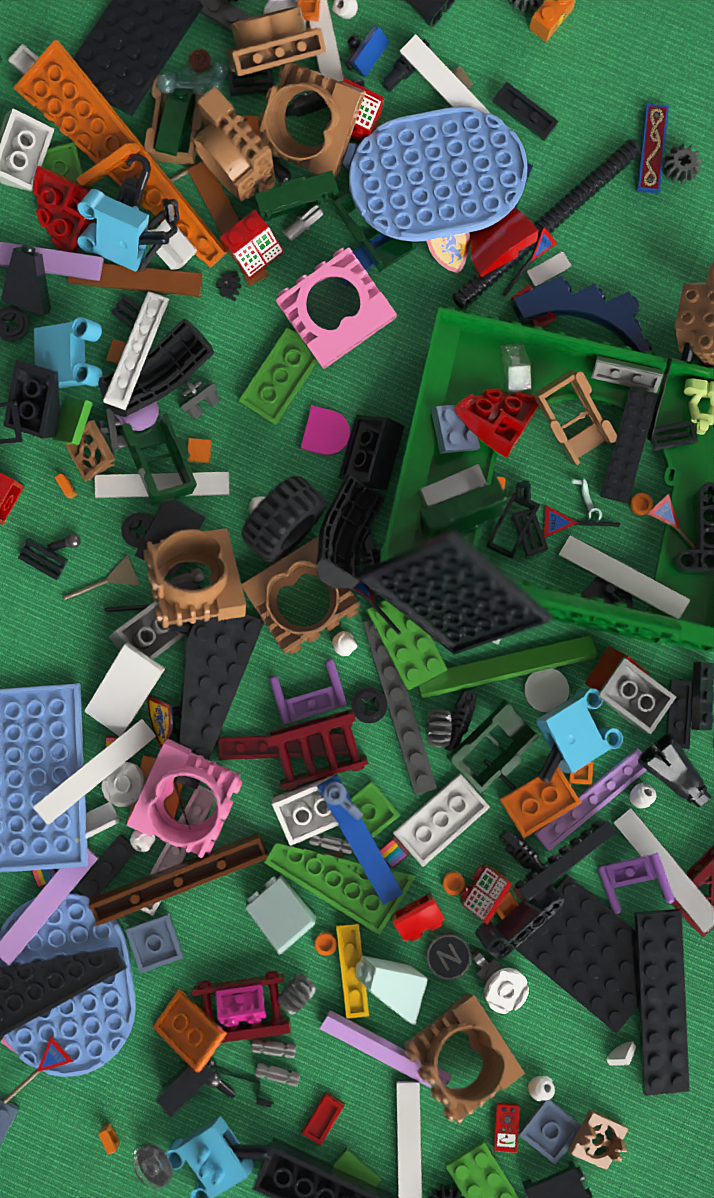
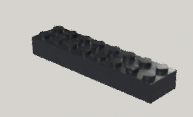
M630 387L600 497L628 504L657 401V393Z
M609 821L593 822L591 828L583 830L578 838L571 839L569 845L561 847L556 855L552 854L549 856L547 862L539 864L534 872L530 871L527 873L525 879L522 881L518 880L512 890L519 900L528 902L616 834V831Z

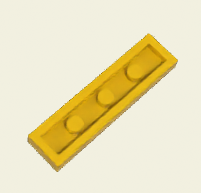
M359 923L336 925L346 1019L369 1016L366 987L356 978L355 974L356 965L360 962L362 956Z

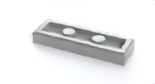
M597 356L591 378L657 393L663 377V370Z
M476 464L418 490L426 508L476 487H483L487 483L479 464Z

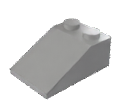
M154 602L115 630L109 638L119 651L128 642L153 660L186 634L173 632L168 627L163 628L162 621L157 622L155 608H159L158 602Z
M622 658L598 693V696L620 716L640 731L652 734L676 698L675 695L626 658Z

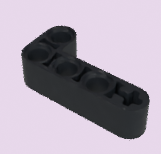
M714 483L704 484L695 493V550H684L674 557L673 567L679 573L708 574L714 571ZM704 512L711 514L712 522H707L704 519ZM705 534L711 536L712 545L705 543ZM682 556L690 560L689 567L682 565ZM704 557H709L712 560V567H707L704 564Z
M550 884L528 902H521L497 925L490 921L488 924H481L475 931V935L490 954L498 959H502L508 956L563 906L565 900L555 887Z

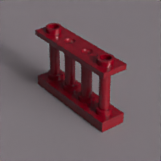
M353 708L266 733L268 747L274 746V748H277L285 778L280 780L281 790H294L300 787L299 784L348 770L353 772L364 769L365 765H368L366 755L359 757L351 729L352 723L356 722ZM336 727L343 731L351 758L339 763L337 762L329 735L330 729ZM315 733L321 736L329 766L319 769L315 767L307 740L309 738L308 735ZM294 739L296 742H299L307 772L298 775L293 773L285 746L287 741Z
M275 970L265 972V976L217 983H211L210 980L200 981L192 989V996L201 994L203 1011L213 1019L210 993L254 985H269L273 1014L271 1021L262 1022L261 1020L260 1022L248 1023L247 1025H239L238 1023L236 1026H226V1028L222 1029L227 1034L220 1043L291 1033L290 1018L285 1019L282 1016L281 1005L278 1003V983L284 981V973L278 974V971Z

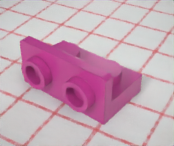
M262 985L216 991L217 1014L221 1024L236 1026L240 1021L257 1023L261 1021V1018H266Z

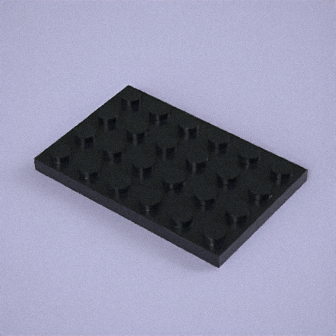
M111 0L73 59L111 106L132 116L202 10L203 5L199 0Z
M566 874L555 888L565 900L563 906L515 950L617 1034L639 1007L635 930Z

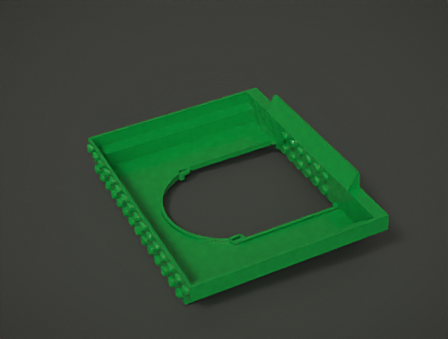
M449 306L438 307L380 562L428 542L420 525V508L424 507L425 510L426 508L418 490L476 464H479L487 485L491 483L497 452L478 438L480 448L477 450L440 453L431 412L432 408L436 406L458 405L471 394L474 397L481 395L487 389H500L502 393L508 394L519 391L533 396V393L571 370L584 373L592 388L589 395L593 402L606 404L623 412L630 387L591 378L597 356L663 370V376L668 358L675 357H658L649 351L636 352L627 346H620L618 348L611 346L610 343L605 341H598L596 343L588 341V338L582 336L574 338L566 336L564 332L560 331L552 333L544 331L543 328L538 326L530 328L522 326L521 323L516 321L507 323L500 321L499 318L494 316L485 318L471 311L463 313ZM672 360L655 427L691 421L688 403L693 397L684 394L685 381L692 378L706 380L708 383L714 381V366L707 368L699 366V363L693 361L685 363ZM661 379L659 388H658V390H657V394H659V390H660V387H661L662 379ZM569 382L547 396L545 400L548 405L563 401L579 400ZM702 397L697 404L701 414L708 413L710 409L709 398ZM714 424L709 425L705 434H697L698 442L696 444L660 450L667 467L663 473V481L666 485L672 487L670 499L679 527L694 545L695 493L704 484L714 483ZM686 427L655 434L656 437L690 431V428ZM686 436V437H681V438H676V439H671V440H666V441H660V442H657V443H658V445H659V444H665V443H670V442H675V441L690 439V438H692V437H691V436ZM704 512V519L707 522H712L711 514ZM666 523L664 525L653 580L690 599L679 620L649 604L647 612L628 609L626 604L613 602V605L604 603V599L590 597L589 600L581 598L582 595L575 592L562 594L558 593L559 589L553 587L540 589L536 588V584L531 582L515 583L553 615L551 620L654 644L669 643L704 652L714 651V571L708 574L679 573L673 567L674 557L684 550L693 549L674 527ZM482 524L478 525L479 528L477 530L460 536L474 549L477 547ZM704 535L705 543L712 545L711 536ZM682 556V565L689 567L690 560ZM705 557L707 563L704 564L707 567H712V560L709 557Z

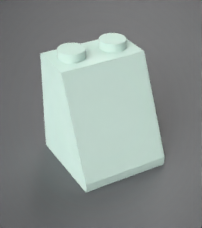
M282 875L278 878L275 876L270 878L264 884L266 888L261 893L256 891L247 899L249 903L246 906V910L279 954L284 952L316 922L315 913Z
M362 955L360 962L357 963L355 968L356 978L408 1022L415 1024L427 978L411 965Z

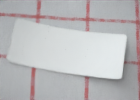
M561 252L528 270L527 273L534 286H537L570 268L571 264L565 253Z

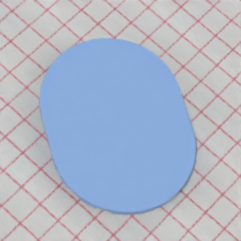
M469 107L445 108L393 119L378 126L374 132L365 137L356 149L350 164V193L360 215L379 232L404 241L433 240L481 230L504 218L515 207L523 193L527 178V158L524 147L516 133L511 131L503 123V120L491 113L486 114L476 111L475 108Z
M74 892L69 893L11 965H8L0 958V967L112 947L119 949L127 965L125 970L48 1011L47 1014L44 1013L4 1035L8 1045H11L13 1050L19 1055V1058L30 1067L36 1069L40 1065L52 1035L74 1062L47 1069L43 1072L63 1077L89 1073L100 1068L113 1058L126 1042L132 1030L136 1014V996L129 947L120 923L115 919L96 926L95 918L88 906L89 898ZM35 898L24 903L9 916L1 927L0 940Z

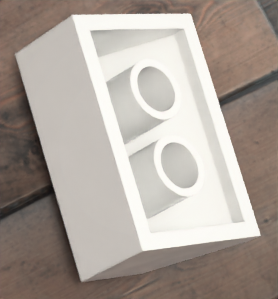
M11 109L6 113L0 129V183L33 191L37 166H42L54 132L53 128L15 109Z
M336 774L313 780L297 789L287 791L272 798V805L290 846L338 826L336 819L317 787L318 784Z

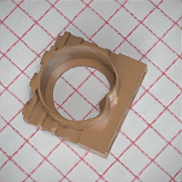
M301 6L270 12L230 24L236 46L228 48L226 56L230 70L234 71L237 76L326 53L321 28H305Z
M294 62L283 64L279 72L280 83L268 90L266 95V102L268 104L259 119L262 144L264 147L268 146L271 149L273 156H278L287 162L295 163L299 167L307 168L309 172L318 175L333 170L336 179L366 91L343 81L334 80L329 76L322 75L317 71H312ZM303 91L319 93L331 110L332 119L327 123L326 131L323 132L325 142L318 146H306L297 142L290 135L286 126L285 114L287 106L295 95Z
M216 87L212 88L197 101L204 129L192 138L196 145L195 150L213 175L240 201H243L245 198H251L256 191L260 193L272 189L276 179L271 149L268 146H263L262 139L254 134L252 128L243 121L240 115L234 113V108Z
M714 263L709 267L706 282H692L683 285L675 322L680 352L683 353L686 342L690 343V346H693L692 355L698 356L707 368L714 366Z
M227 528L205 532L183 530L173 533L167 539L160 540L158 544L147 542V549L143 550L145 563L148 565L149 583H152L153 602H158L159 608H155L157 622L162 621L163 628H167L169 624L175 623L177 626H180L182 622L190 621L192 624L196 623V620L199 619L209 621L211 617H217L218 621L245 616L246 602ZM198 562L210 568L209 583L212 586L199 591H184L168 584L165 581V577L174 566L180 563Z
M318 537L241 584L284 654L288 652L290 655L302 649L300 644L307 640L309 643L321 637L319 632L326 628L330 631L340 625L338 620L346 616L349 619L359 613L357 608L361 605L349 587L334 589L325 583L330 593V607L321 621L312 626L300 627L289 623L281 615L277 605V596L282 587L294 586L299 577L304 574H311L319 578L317 568Z
M472 994L464 995L447 1008L446 1013L438 1016L433 1023L428 1024L421 1032H417L412 1039L403 1043L406 1047L404 1050L406 1056L411 1062L415 1061L419 1068L417 1070L418 1075L431 1086L432 1089L429 1091L437 1102L440 1101L444 1107L442 1110L443 1114L450 1122L454 1121L457 1124H460L467 1115L474 1113L473 1110L477 1107L484 1105L486 1100L494 1097L497 1091L506 1089L525 1074L479 1001ZM456 1031L466 1033L469 1037L470 1048L482 1057V1068L478 1077L471 1084L463 1088L445 1086L440 1082L437 1072V1058L440 1048L445 1040Z

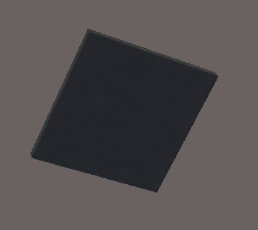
M450 531L360 571L358 576L362 582L454 655L549 623L553 616L454 531Z

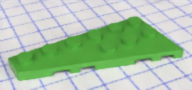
M279 842L275 843L267 859L264 861L270 867L378 935L381 934L416 877L415 875L391 870L403 894L383 905L360 862Z

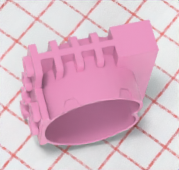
M350 247L346 250L344 248L339 249L333 254L334 258L327 263L323 261L314 268L315 272L309 276L305 274L296 281L297 285L291 289L288 287L278 293V298L276 299L277 304L323 370L397 318L396 312L382 292L378 290L376 284L371 280ZM328 278H344L357 289L360 296V310L355 316L343 318L337 329H323L317 326L308 315L306 307L308 293L320 281Z
M167 739L160 750L127 826L151 837L154 834L163 841L176 847L180 846L186 849L187 852L190 853L191 851L199 855L198 857L203 858L205 853L210 854L215 843L211 839L216 841L224 821L220 819L225 820L233 804V801L230 800L232 793L237 794L243 781L239 780L241 773H235L229 770L228 767H222L213 760L205 759L202 755L198 756L192 753L191 749ZM187 775L198 778L212 789L217 798L214 812L207 820L188 826L176 821L169 815L165 808L164 800L174 791V778L176 776Z

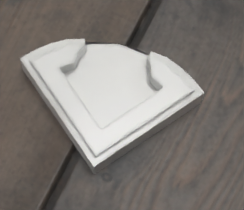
M632 1041L616 1047L606 1059L609 1065H629L636 1049L635 1044Z

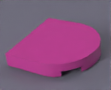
M311 406L301 450L321 455H333L340 452L346 447L350 438V428L347 420L338 412Z

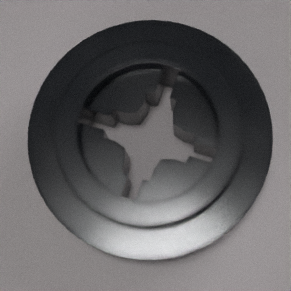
M7 306L0 309V337L3 340L12 342L22 339L25 333L28 332L30 324L27 314L16 306ZM13 319H15V323L19 326V328L12 327L10 330H8L9 326L5 321L12 322Z
M141 512L129 515L124 520L121 528L122 537L125 542L134 548H138L145 534L141 533L138 539L137 533L131 530V528H138L142 521V528L147 531L153 518Z
M368 687L359 690L352 699L354 715L364 723L378 722L387 711L386 697L376 688ZM376 697L373 705L378 711L370 709L364 714L365 705L361 699L370 701Z

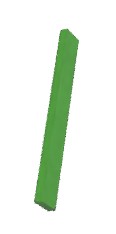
M589 635L448 668L447 671L420 684L419 689L421 697L427 698L597 658V651L592 637Z

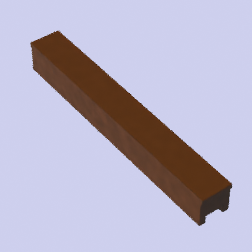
M260 832L212 850L210 854L205 853L203 858L197 856L89 899L88 906L93 913L96 926H100L267 859V850Z

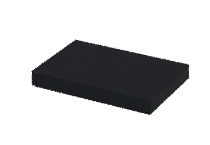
M173 499L162 502L134 556L144 560L143 550L147 549V542L158 544L160 540L167 539L173 533L183 530H199L206 517ZM182 563L174 566L168 573L175 576Z

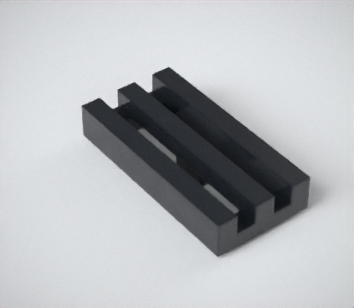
M271 68L237 76L235 72H228L231 97L268 93V90L273 87ZM268 76V78L263 79H247L244 81L233 82V79Z
M123 295L122 300L116 304V308L111 313L133 329L134 323L119 312L123 310L136 320L138 315L124 305L127 303L138 312H140L141 307Z
M686 421L655 427L650 443L653 446L652 451L655 452L696 444L698 439L694 423ZM686 427L690 428V431L656 437L655 434ZM686 436H691V437H692V438H690V439H685V440H680V441H675V442H670V443H665V444H659V445H658V443H657V442H660V441H666V440H671V439H676V438H681V437H686Z
M531 509L512 515L519 536L523 529L518 517H522L525 526L528 520L526 515H531L533 511ZM536 515L532 522L542 547L538 548L529 526L527 534L533 550L530 551L525 535L521 541L526 557L548 550Z
M31 538L26 539V544L22 548V553L19 554L18 559L55 580L59 579L68 559ZM30 547H33L34 549L61 563L60 566L50 561L43 555L34 552L30 549Z

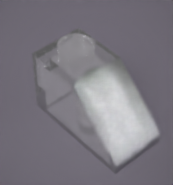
M523 344L502 345L503 374L508 391L520 392L530 389L531 364Z

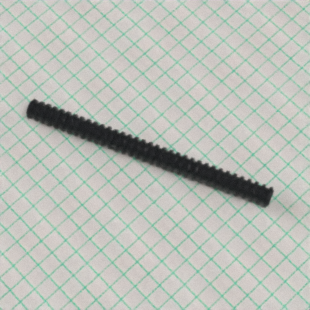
M628 139L625 142L626 144H622L615 153L606 158L605 162H602L600 166L595 168V171H592L590 175L585 177V180L580 181V184H577L575 189H571L570 194L567 193L565 198H561L560 203L557 202L554 205L555 207H551L549 211L545 212L544 216L539 218V221L536 220L534 226L539 230L538 237L542 226L549 233H553L554 228H559V224H563L565 220L569 219L570 215L575 213V210L578 211L580 206L585 204V201L588 202L590 197L595 196V192L598 193L600 188H604L605 183L608 184L611 181L610 179H614L621 170L630 165L631 161L639 157L641 150L638 144ZM536 242L520 250L517 258L482 277L479 274L478 276L474 275L473 280L470 279L468 284L463 285V289H458V293L452 295L456 305L466 310L467 305H472V301L478 299L477 296H482L483 291L486 292L488 287L493 286V282H498V278H502L503 273L507 274L508 269L514 267L513 264L517 265L518 260H522L524 255L527 256L529 251H533Z

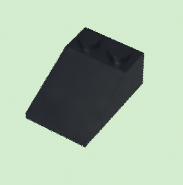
M16 360L8 402L17 401L21 432L39 438L56 437L60 419L58 372ZM9 406L6 409L3 426L14 429L12 409Z

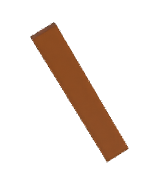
M201 162L187 170L221 235H223L240 220L218 179L206 164ZM240 268L249 286L269 277L266 269L263 268L249 279Z
M103 264L100 281L68 276V283L200 297L203 275L202 273L145 268L142 272L137 269L135 272L122 265Z

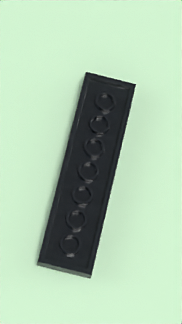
M680 909L635 912L642 1091L645 1096L690 1092L682 911Z

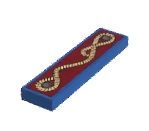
M648 103L645 106L637 192L659 194L669 106Z

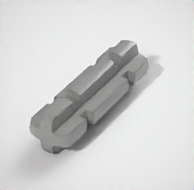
M195 568L191 570V573L187 571L171 577V580L166 579L165 581L174 587L181 583L198 582L203 580L204 577L201 569Z
M321 834L314 835L309 840V843L314 846L321 845L322 848L342 850L343 853L351 854L353 851L347 840L342 841V839L327 835L321 836Z
M253 1039L251 1051L254 1053H261L262 1051L267 1055L281 1057L285 1055V1057L294 1058L296 1045L289 1043L284 1045L282 1042L269 1040L262 1042V1039Z
M258 1063L255 1072L256 1077H268V1080L283 1084L288 1082V1085L295 1087L298 1086L300 1074L291 1071L289 1073L286 1069L274 1066L269 1068L266 1064Z

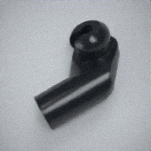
M351 35L347 41L350 56L343 64L350 71L354 67L349 61L362 44L361 39L357 35Z

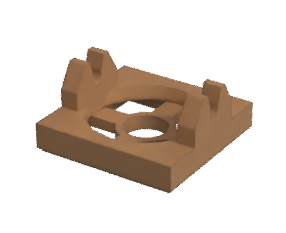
M94 420L86 423L80 441V448L79 445L64 443L84 481L91 480L95 475L109 470V467L115 465L113 463L115 458ZM92 436L94 441L89 443L86 442L85 438ZM85 446H88L90 449V457H87L84 453ZM97 448H99L101 452V460L99 464L95 458V450ZM83 460L89 461L92 467L88 466Z
M589 1109L568 1151L578 1158L607 1170L612 1160L622 1161L620 1151L625 1153L627 1151L623 1138L628 1128ZM608 1126L613 1131L612 1140L607 1139L605 1135ZM596 1133H601L602 1138L600 1142L593 1144L592 1138H596ZM601 1146L607 1147L602 1155L593 1156L596 1148Z

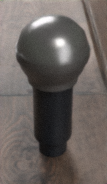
M71 533L65 539L47 544V548L53 551L66 547L75 549L80 546L81 538L78 534Z
M215 1072L206 1082L207 1086L217 1088L227 1097L233 1099L236 1095L234 1089L222 1081L218 1072Z

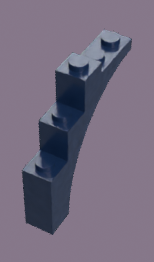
M559 276L514 298L511 304L521 324L529 322L534 318L548 317L549 314L547 312H551L555 316L578 317L605 327L618 336L633 351H652L650 342L644 339L641 333L640 323L633 318L639 312V303L634 296H631L629 291L605 303L604 292L601 288L598 289L596 284L571 295L570 284L567 280L564 281L562 276Z

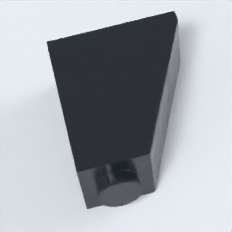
M29 245L13 248L0 300L41 316L50 313L51 307L43 255L35 252L36 249Z
M211 1055L200 1072H196L189 1064H186L161 1087L155 1101L170 1118L215 1074L217 1066L215 1065L216 1060Z

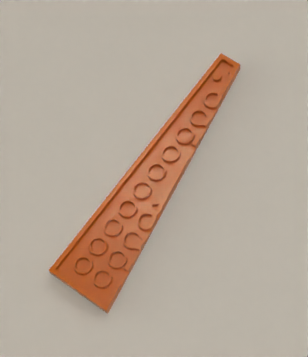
M54 40L13 88L32 106H36L43 113V116L60 128L59 130L65 136H69L76 146L85 152L96 164L126 143H137L140 148V152L137 154L146 157L151 166V173L144 190L145 194L141 205L156 216L164 209L162 199H175L178 202L180 218L174 223L197 248L195 255L207 266L213 267L227 253V250L151 155L144 149L143 145L58 40ZM126 161L108 173V175L121 186L122 182L129 177L139 179L143 168L142 163L134 161L130 166H127Z

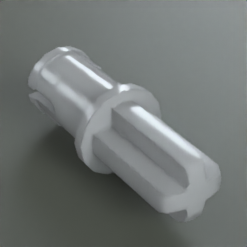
M313 205L303 215L297 216V220L282 231L283 234L292 243L302 232L309 230L308 227L323 215V211L318 205Z

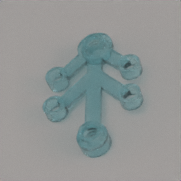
M222 61L210 63L209 71L195 74V68L183 67L180 78H178V74L175 71L164 72V75L157 77L156 88L160 89L162 93H172L176 88H190L194 94L205 93V84H210L211 89L214 87L222 89L223 79L228 74V63Z

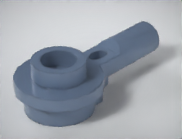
M339 782L327 784L323 792L324 799L331 805L340 804L358 820L363 815V812L346 798L347 792L344 785Z

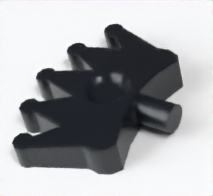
M237 271L222 274V283H216V287H222L220 291L221 297L236 301V298L232 297V295H239L240 293L234 289L241 288L240 284L235 283L240 282V278L233 277L238 274Z

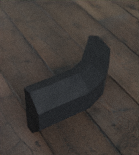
M183 319L148 352L126 410L107 404L115 415L127 417L164 398L183 384L214 354L211 344L188 320ZM115 371L99 379L98 384L103 400Z
M346 475L324 517L319 532L317 554L319 579L334 589L355 587L360 582L358 576L360 573V557L363 542L385 500L384 496L351 475Z

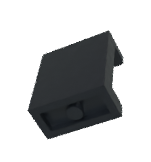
M573 1161L568 1162V1168L532 1183L531 1179L522 1182L528 1198H593L590 1189H584L582 1181L585 1180L580 1166L575 1168Z

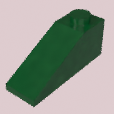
M173 81L166 100L155 151L177 157L195 108V86Z

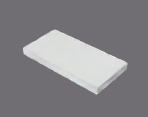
M127 642L84 712L120 737L126 732L165 668Z
M459 773L393 831V834L419 864L424 867L487 811L490 806L463 775Z

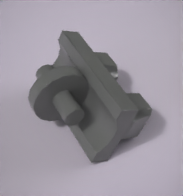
M186 380L185 384L188 388L181 393L185 398L191 393L193 395L179 406L193 419H196L204 413L197 404L198 402L205 399L209 406L212 407L221 400L215 391L217 388L212 382L196 391L203 385L201 381L198 380L191 384L189 380Z
M106 409L108 428H105L104 421H97L98 428L106 443V436L109 435L111 452L117 453L119 449L128 446L122 434H117L116 427L122 426L119 423V419L117 416L115 417L111 409Z

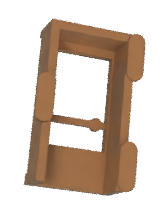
M159 74L153 82L152 96L156 99L152 128L146 131L144 149L155 161L193 166L195 165L196 145L192 138L199 133L202 125V117L197 101L205 95L204 82L199 80L198 87H195L196 104L194 116L189 121V123H192L189 153L178 152L176 157L155 151L166 100L172 84L166 83L164 76Z
M569 370L532 395L535 397L550 424V428L565 451L569 462L578 465L580 464L579 457L604 441L610 444L616 442L617 435L608 420L602 419L589 395L592 388L584 373ZM570 382L585 411L580 412L578 416L560 426L545 398ZM588 414L592 424L567 439L563 429L580 418H585Z

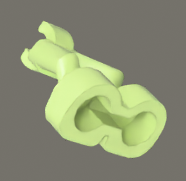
M687 379L685 381L684 394L693 397L688 403L691 421L697 423L696 433L703 435L708 430L709 425L714 424V381L708 383V381L701 379ZM702 397L710 399V409L707 414H701L697 406Z

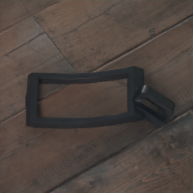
M166 198L162 199L164 209L148 222V230L155 226L162 218H165L171 228L168 231L170 234L169 238L177 233V226L174 222L178 221L180 217L178 202L175 199L168 200ZM153 245L138 268L140 272L145 270L154 254L162 245Z
M523 480L516 483V493H513L503 510L505 514L499 518L486 546L511 559L514 558L528 527L540 507L539 503L531 500V484H529V481ZM521 488L524 489V496H522V497H521ZM513 502H516L533 511L511 552L494 544L493 541Z

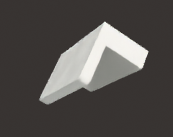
M164 219L156 229L148 231L168 232L171 228ZM177 227V233L169 238L170 242L167 245H162L156 252L171 270L181 269L197 252V248Z
M111 802L86 813V838L121 821ZM80 837L74 839L76 843L80 842Z

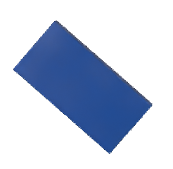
M373 26L349 61L362 77L368 75L390 43L380 27Z

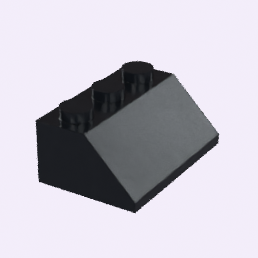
M356 415L338 478L344 480L346 475H351L370 488L387 490L405 426L387 417Z

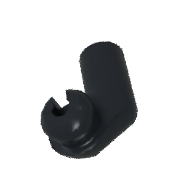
M272 155L274 173L278 178V182L281 184L289 181L292 178L291 172L278 161L277 157Z

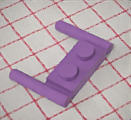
M327 659L325 662L332 686L285 700L278 677H270V684L282 724L347 705L333 659Z
M659 853L597 867L610 906L615 914L621 912V907L614 890L615 887L658 878L665 901L672 903L675 900Z

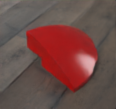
M37 166L34 176L33 194L37 197L38 209L36 214L40 225L46 228L52 238L50 241L60 251L76 253L80 247L77 241L79 236L96 219H86L78 211V204L91 188L80 186L78 182Z
M514 207L497 223L471 232L470 256L480 277L517 258L520 250L537 242L539 230L517 208Z
M487 389L481 395L474 397L471 394L459 402L454 411L481 441L507 458L539 405L535 397L523 392L515 391L513 394L502 393L500 389Z

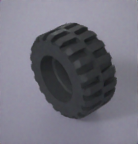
M291 476V478H287L284 482L279 483L253 509L251 515L245 521V525L242 527V539L264 561H277L293 550L312 530V527L316 525L326 507L325 499L303 477Z

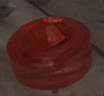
M197 49L190 54L189 63L194 72L203 74L211 68V57L206 50Z

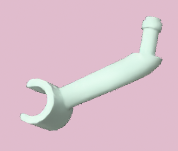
M571 479L572 484L582 485V496L589 511L587 519L590 520L591 512H596L598 515L597 521H599L602 517V512L593 506L586 479Z

